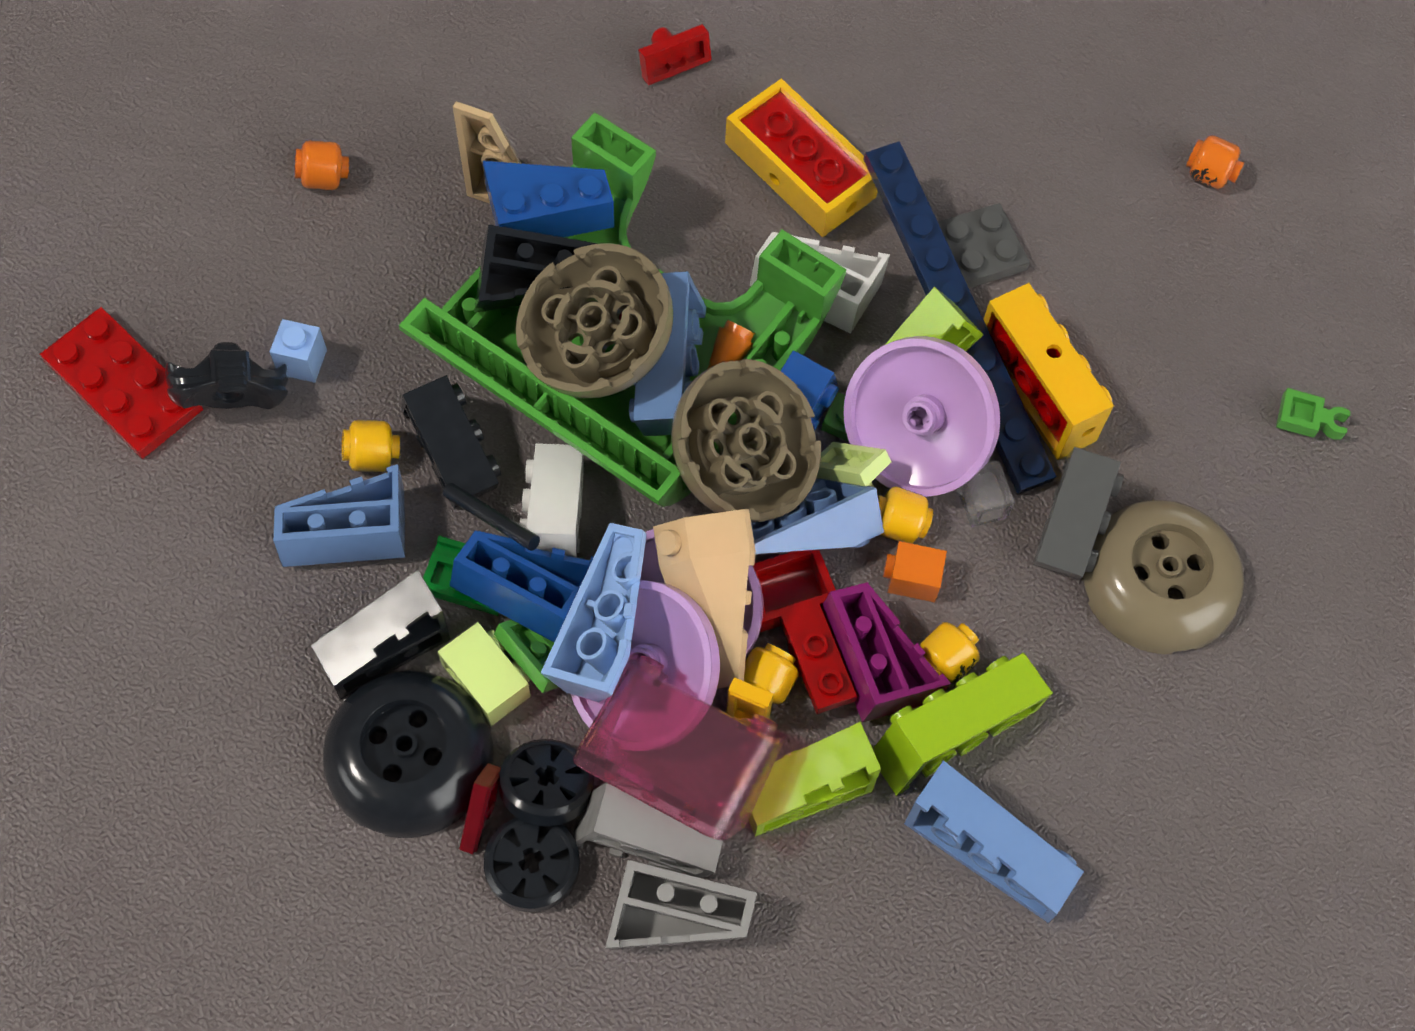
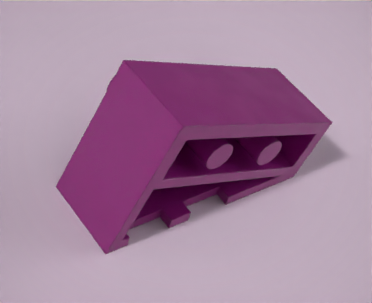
M868 582L831 591L828 594L821 608L856 692L857 698L854 703L862 723L895 714L906 706H911L912 708L920 707L923 705V700L939 689L946 691L951 683L943 673L939 675L925 659L924 654L926 652L918 643L914 645L898 626L900 621Z

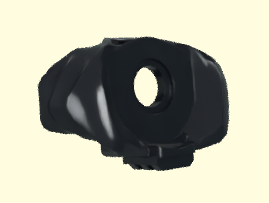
M232 342L217 343L208 356L194 368L180 367L171 362H168L166 365L167 393L170 399L182 408L202 405L222 409L246 406L272 409L278 406L288 394V390L285 388L288 382L286 364L271 370L263 369L249 358L247 350H242L236 343Z

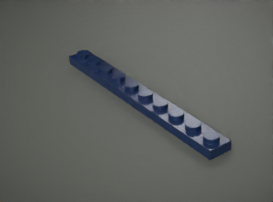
M900 141L866 152L863 160L926 296L933 287H936L951 299L984 334L966 352L981 365L996 392L1000 410V429L996 448L1017 494L1052 482L1057 477Z

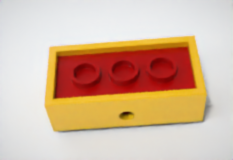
M782 78L727 116L725 144L822 237L826 236L877 197L878 190L863 160L864 155Z
M1027 283L990 300L983 320L1031 422L1055 458L1059 460L1067 456L1074 447L1082 449L1096 442L1114 407L1111 395L1103 385H1099L1092 375L1087 359L1083 355L1078 354L1072 346L1064 326L1057 324L1052 317L1045 298L1041 294H1037L1030 283Z

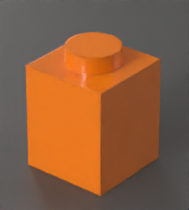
M899 541L895 555L887 554L883 577L890 579L887 593L935 603L941 588L947 551Z

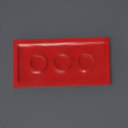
M102 307L98 308L39 354L43 361L142 460L204 410L202 405L182 408L170 399L167 393L166 369Z

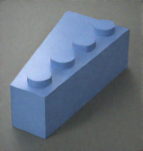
M688 271L661 273L668 285L673 302L672 332L659 361L645 377L634 384L635 398H631L629 402L630 419L633 423L635 422L644 436L671 435L677 404L686 388L692 382L690 377L698 375L699 360L694 345H702L703 330L699 327V318H705L706 305Z
M944 760L915 801L904 823L1047 923L1058 914L1084 873L1083 870L1076 866V861L1069 854L1052 847Z

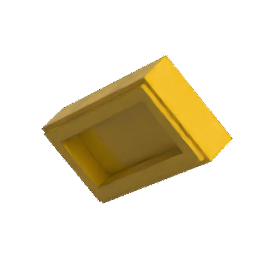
M734 677L728 690L726 714L757 729L764 730L770 718L774 694Z

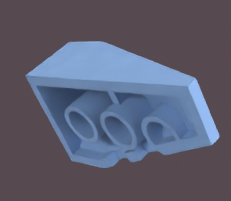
M609 523L541 671V674L566 693L600 702L612 696L630 656L647 536L644 530Z

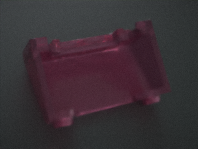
M646 656L631 659L622 672L612 696L607 697L582 739L573 758L574 763L584 771L705 836L716 840L729 839L745 828L787 735L776 730L778 724L765 716L754 714L752 719L743 718L739 720L667 683L669 677L663 672L664 665L657 660Z

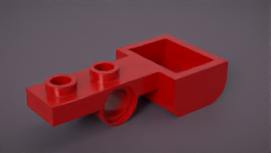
M820 550L792 551L754 563L752 566L761 584L764 604L762 625L759 633L782 626L788 641L789 654L796 659L794 665L799 671L798 676H802L816 714L855 702L857 698L856 692L821 608L828 594L836 589Z

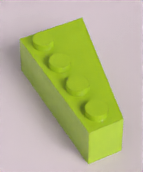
M1025 653L1010 660L1007 656H1003L991 663L986 668V673L977 676L975 672H972L960 679L954 685L955 689L947 693L944 689H939L925 698L922 706L915 710L911 706H906L889 719L892 724L874 746L873 751L880 764L881 774L896 796L909 789L910 783L921 771L926 778L936 772L943 760L947 763L957 754L955 750L962 757L988 738L987 731L995 737L1036 712L1046 702L1053 692Z

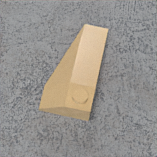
M456 101L453 105V113L466 193L469 197L490 204L485 183L483 161L520 164L521 162L492 113Z
M749 509L684 517L653 526L659 568L665 584L674 586L688 594L702 608L713 627L720 656V674L717 689L730 687L734 677L744 681L748 633L743 628L745 605H751L752 591L747 590L749 565H754L756 552Z

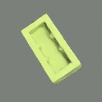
M832 442L821 452L817 478L874 487L872 481L892 461L886 449Z

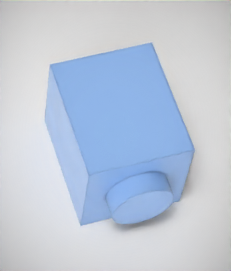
M282 319L270 349V355L275 368L286 364L287 377L313 383L316 382L327 352L320 327Z

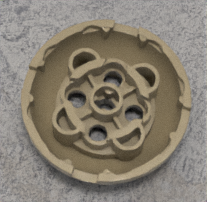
M611 243L592 244L573 250L574 255L566 258L556 266L553 262L549 264L528 288L518 311L516 340L527 364L526 366L545 385L569 396L599 398L616 394L631 387L645 377L659 361L672 332L673 302L668 285L658 268L651 260L637 250ZM622 312V317H621V321H620V320H619V315H620V313ZM578 336L584 338L582 346L572 343V340ZM615 344L611 351L605 353L607 347Z
M752 359L719 363L696 377L686 388L677 404L671 433L676 466L683 481L693 495L715 513L749 509L751 522H762L781 517L794 510L803 502L817 478L821 460V440L816 441L811 421V418L815 417L808 400L797 385L773 366ZM733 413L737 417L735 425L728 422L729 417ZM714 442H716V444L719 447V454L716 452L714 448ZM740 465L746 466L748 470L742 468Z
M1167 500L1142 501L1113 513L1105 534H1097L1093 549L1098 550L1099 554L1094 569L1090 573L1085 572L1081 578V581H1084L1089 598L1088 604L1100 623L1115 637L1128 645L1157 654H1172L1173 652L1190 649L1197 650L1214 641L1234 619L1239 609L1244 589L1241 559L1235 545L1224 529L1211 517L1198 509ZM1152 540L1160 541L1163 550L1155 548ZM1187 563H1196L1201 570L1194 571L1189 568ZM1134 567H1142L1146 570L1145 580L1138 578ZM1174 588L1179 589L1183 593L1184 599H1170L1168 593Z

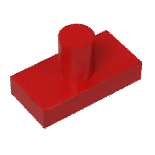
M703 24L673 35L668 28H659L652 34V44L638 49L642 77L648 86L712 60L709 31Z

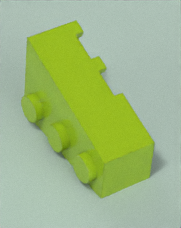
M933 287L886 344L906 337L928 336L948 341L967 351L984 334L951 299L936 287Z
M860 721L803 749L792 751L771 764H758L748 768L742 773L743 777L738 778L736 791L756 837L872 792L881 767Z

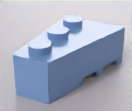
M399 465L387 467V473L364 481L362 476L349 481L350 486L326 493L324 489L275 506L273 541L282 567L405 558L404 487Z

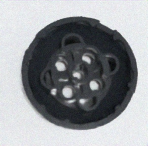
M422 671L390 673L375 678L359 687L336 711L324 741V774L332 796L339 807L360 826L394 838L426 836L449 827L467 813L475 780L488 763L493 765V740L490 727L482 709L472 696L456 683L442 676ZM422 714L427 716V722L424 726L415 728L410 725L416 715ZM375 732L387 733V739L383 743L373 744L370 742V737ZM408 743L412 746L410 750L405 752L401 751L400 748ZM430 750H438L442 753V758L437 765L431 766L425 763L426 753ZM396 766L402 770V776L398 781L390 782L384 779V773L389 767Z

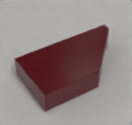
M488 763L473 784L459 847L461 851L474 854L479 848L485 819H490L496 803L501 767Z

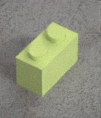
M477 622L437 652L444 669L457 685L472 696L482 709L489 725L493 726L531 697L528 683L531 679L516 661L511 663L503 653L506 649L494 635L495 631L491 629L486 632Z

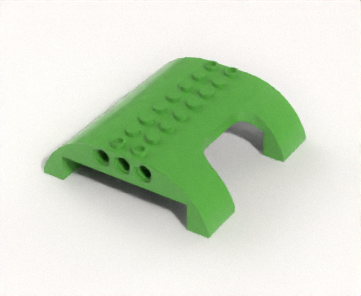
M594 112L571 137L573 165L571 167L605 170L614 201V227L564 238L598 244H619L631 248L627 238V228L650 176L656 157V150ZM782 229L759 256L757 280L745 294L733 301L720 303L702 297L706 305L705 318H699V327L703 330L702 345H694L699 360L698 375L690 377V381H693L702 372L707 370L719 327L723 328L727 320L755 333L751 341L753 346L743 359L761 361L781 371L793 350L804 355L839 292L846 275V269ZM480 267L442 308L424 297L399 324L400 331L657 505L662 507L671 506L691 493L676 466L671 435L644 436L635 422L631 421L629 402L631 398H635L634 385L616 394L599 398H578L560 393L541 382L526 366L527 364L516 340V321L520 306L474 313ZM580 336L575 337L572 343L581 346ZM733 413L729 417L728 422L735 425L737 417ZM714 442V448L716 452L719 454V447L716 444V442Z

